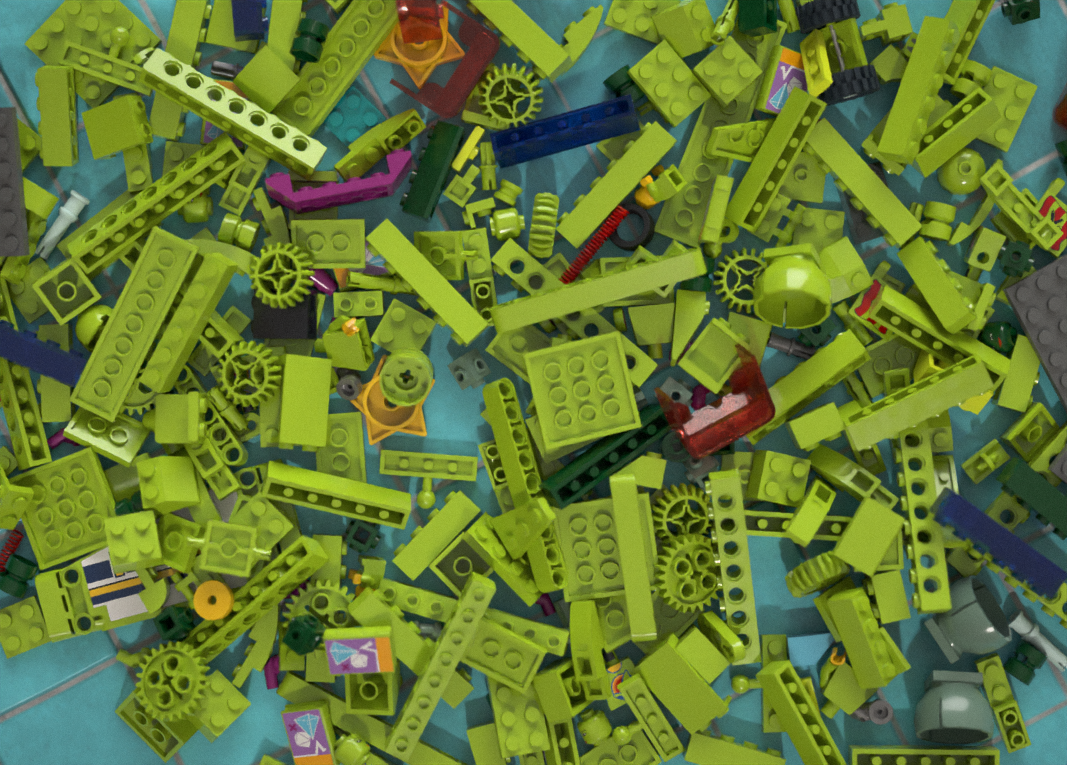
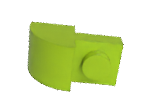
M155 567L135 570L146 588L138 593L150 615L160 610L167 603L170 596V582L168 578L165 577L158 581L156 578L158 573Z

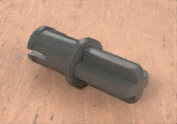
M214 61L211 67V74L234 80L244 67L239 66V63L232 65Z
M773 332L770 334L766 346L785 352L786 356L791 354L805 360H809L816 352L814 347H807L803 343L795 341V338L789 339Z

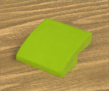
M214 0L205 42L236 51L256 54L267 7L243 0Z
M265 45L232 82L253 103L270 114L301 79Z
M149 452L135 457L129 468L119 464L104 471L116 502L124 498L131 500V496L140 490L137 463L151 459Z

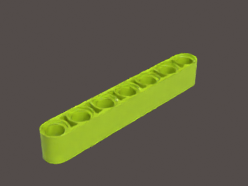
M635 473L610 476V485L632 642L656 640V622Z

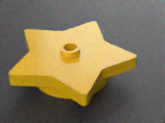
M443 2L424 10L408 8L374 53V57L378 60L403 66L418 89L424 86L438 65L465 58V52L448 32V2ZM419 39L424 40L422 44H415Z
M387 355L382 356L372 380L362 385V391L354 400H349L366 416L370 445L378 443L397 431L427 436L422 410L426 398L418 404L409 407L398 405L390 407L388 399L381 391L379 385L380 373L388 357ZM435 379L432 380L431 388H430V390H429L427 396L429 395V393H430L432 387H433L434 384H435Z

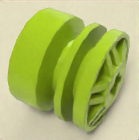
M403 347L392 352L387 357L380 373L379 385L383 395L390 402L398 406L409 407L421 402L426 398L433 380L431 360L424 352L416 348ZM406 370L411 371L409 378L404 377Z

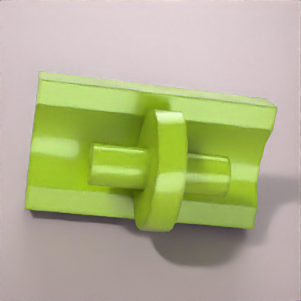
M994 438L960 466L972 482L977 485L1011 457L1001 447L997 439Z

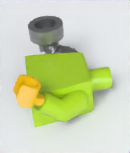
M340 315L329 324L322 338L315 340L314 349L316 353H326L327 358L332 359V367L337 376L341 378L336 386L338 394L343 399L354 400L362 391L359 370L366 371L375 360L365 318L351 319L345 315Z
M834 647L831 656L820 669V692L829 699L820 711L831 720L841 708L851 718L861 722L872 720L879 725L888 723L893 716V709L887 701L876 699L872 702H865L879 688L861 689L853 668L845 662L847 653L844 652L842 656L836 655L838 648Z

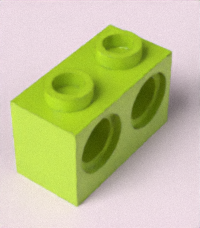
M383 291L333 293L335 318H338L340 315H345L349 318L385 315Z

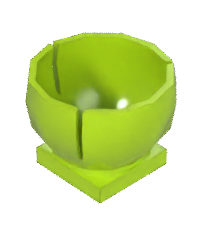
M812 243L764 249V259L769 267L756 279L753 290L755 314L765 323L782 328L784 305L786 302L785 329H804L821 324L830 316L832 292L830 280L826 276V268Z

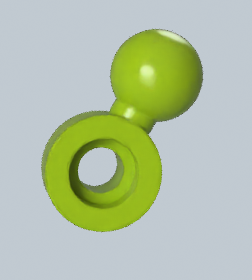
M724 218L718 244L711 246V244L705 243L703 246L705 256L713 259L719 257L722 253V244L732 243L738 237V225L730 219ZM727 228H730L729 235L726 234Z

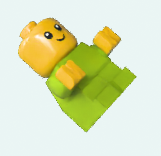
M674 164L670 165L666 170H664L662 165H658L652 169V174L659 176V178L653 181L650 175L640 180L642 186L635 191V201L637 205L648 210L659 204L660 201L667 200L677 194L687 182Z
M359 554V570L349 569L348 578L352 579V583L359 584L355 589L354 600L368 586L373 591L379 588L386 567V561L383 557Z

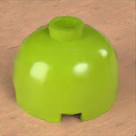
M964 147L937 169L938 183L950 194H970L981 185L979 179L986 173L985 162L978 152L972 148Z
M107 305L91 306L78 315L75 327L77 339L91 353L113 311Z

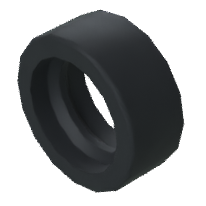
M633 203L620 205L629 214L639 215L643 220L644 229L642 234L633 241L622 240L618 235L617 229H614L615 232L609 235V239L617 247L628 252L635 251L639 245L645 248L651 242L655 233V223L652 216L639 205Z

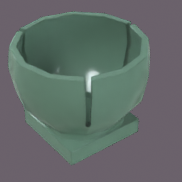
M975 575L960 579L949 588L952 609L948 612L930 613L924 622L951 664L958 661L963 652L986 654L1001 649L1012 641L1011 629L1002 609L986 585Z
M933 670L924 682V692L926 693L916 705L914 726L917 738L945 744H968L991 739L994 730L991 707L978 690L979 686L983 683L982 673Z

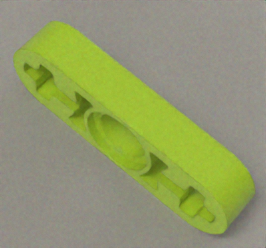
M712 610L698 615L697 622L701 632L729 662L734 663L745 658L746 651L742 641Z

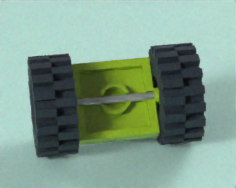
M813 0L795 9L802 34H809L815 28L823 32L833 82L828 89L818 95L819 100L825 102L826 106L864 97L880 90L875 67L867 63L856 19L861 17L857 0Z

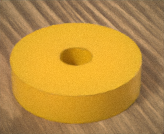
M206 581L197 588L194 594L195 610L202 618L207 620L225 618L231 612L234 605V595L231 588L221 581ZM213 596L217 599L214 605L211 602Z

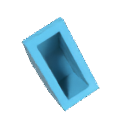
M830 631L786 635L787 659L790 660L795 670H807L809 665L817 663L835 639Z

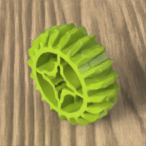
M504 63L502 65V72L495 66L493 68L494 75L487 72L485 77L488 81L482 80L480 83L485 89L478 91V95L484 97L479 99V105H487L482 109V113H491L488 117L489 121L497 118V126H500L502 121L506 122V129L510 128L511 123H514V127L518 129L520 127V120L525 126L528 125L529 120L527 117L535 120V112H540L542 108L537 103H543L544 97L538 95L543 93V87H535L540 83V79L531 80L534 72L530 71L526 75L524 73L526 66L523 65L520 71L516 70V63L512 64L511 70H508V65ZM503 79L504 90L492 96V87ZM513 79L521 81L528 89L516 87ZM508 91L516 94L514 101L506 98ZM530 96V105L524 111L518 113V102ZM494 103L505 105L509 113L501 111Z
M546 192L535 195L528 253L531 256H536V258H549L552 255L559 205L557 195Z
M278 242L276 247L273 244H269L268 251L261 249V258L253 257L257 265L250 266V269L254 270L255 273L248 277L251 280H255L250 287L254 290L258 289L255 296L258 298L263 297L262 303H270V306L273 308H277L279 305L280 308L286 309L287 305L291 307L296 306V300L299 302L304 301L302 293L310 294L309 289L306 287L307 285L314 284L313 281L309 280V276H314L315 272L308 270L313 266V263L306 261L308 254L301 253L302 249L296 246L294 248L291 243L284 245V243ZM286 256H289L294 261L297 267L296 271L290 269ZM274 261L272 269L267 271L270 264ZM283 272L290 274V275H284V276H282L280 279L277 278V277H274V276H279L280 274H283ZM267 280L273 281L275 289H277V295L270 290ZM297 280L294 287L290 290L291 283Z
M742 248L741 256L738 255L736 250H733V259L726 254L723 258L727 264L725 265L722 262L717 264L719 268L723 269L722 272L714 271V275L720 277V280L713 281V285H721V288L717 289L715 294L723 292L725 296L720 299V302L723 303L729 299L730 302L727 308L731 309L734 304H737L736 312L738 313L741 312L742 306H745L746 313H750L751 305L754 307V300H741L734 295L740 290H747L750 294H753L756 277L768 268L767 262L762 261L764 253L761 252L758 257H755L756 249L754 248L751 249L749 255H747L746 248ZM750 261L758 266L752 271H745L736 263ZM731 268L736 277V284L729 290L726 277ZM755 273L751 277L752 280L749 281L751 282L750 287L746 284L737 289V286L741 284L740 281L743 280L740 279L741 275L746 277Z
M241 341L239 345L233 344L231 351L224 352L226 358L218 360L223 367L217 368L216 371L222 373V377H218L217 381H223L224 385L221 386L220 390H228L226 394L227 399L234 397V404L242 402L243 407H248L251 403L255 407L259 405V402L262 404L268 401L267 397L272 398L275 396L273 390H277L280 387L275 381L281 380L283 377L277 375V371L281 370L282 367L275 366V362L279 358L277 356L270 357L273 352L272 349L265 350V344L260 343L257 345L256 341H250L249 343ZM244 354H250L255 356L257 360L249 364L247 361H242L240 357ZM263 367L265 371V379L262 376ZM234 369L237 373L236 380L234 378ZM251 369L252 374L249 375H252V378L247 376V370ZM250 384L259 390L251 394L243 391L241 388Z
M680 483L678 488L675 485H671L670 492L662 489L664 494L662 498L655 496L658 504L651 505V508L655 511L652 513L654 530H657L655 535L661 538L664 544L669 543L671 546L670 540L678 542V536L686 537L687 533L693 535L696 533L702 535L704 533L709 535L706 528L711 527L712 522L709 520L708 505H712V503L709 502L710 497L704 494L700 487L696 488L690 483L688 486ZM688 499L696 501L698 510L690 508ZM666 521L675 523L674 526L677 528V532L668 530Z
M832 551L822 553L789 571L785 576L786 586L793 597H806L846 577L850 567L847 562L833 555Z

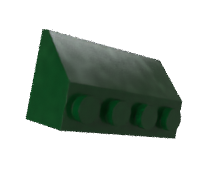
M439 120L436 126L431 125L427 134V138L430 139L427 148L422 147L418 157V161H421L418 171L414 169L409 179V183L412 184L409 193L404 192L400 201V206H403V213L430 223L451 172L452 163L456 159L466 135L463 127Z

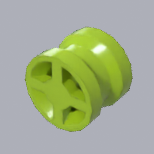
M502 179L500 182L501 187L499 191L494 193L493 197L511 207H515L516 198L522 194L523 189Z

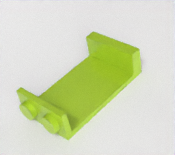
M293 354L279 355L277 366H284L279 431L277 438H271V443L279 444V449L293 450L294 446H301L302 451L316 452L317 448H322L326 445L332 359Z
M672 633L638 660L633 671L640 675L646 686L687 731L693 735L698 730L701 732L706 730L711 725V720L716 716L718 718L723 717L729 711L728 705L732 697L727 695L724 699H721L676 650L675 647L679 639Z

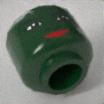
M1007 321L988 322L979 334V341L998 353H1007L1015 346L1017 331Z

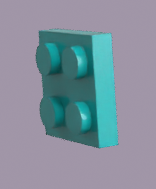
M353 85L339 100L323 124L348 147L367 131L386 121L387 118Z

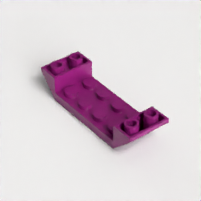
M398 149L392 151L390 155H386L387 175L380 172L372 174L367 179L353 177L347 179L346 183L328 182L323 184L322 187L312 189V187H302L295 193H293L289 174L274 173L270 175V178L265 179L268 194L271 198L296 214L390 197L395 194L412 169L411 151Z

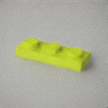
M815 28L800 43V50L808 92L810 95L817 97L824 90L828 89L833 81L823 32Z

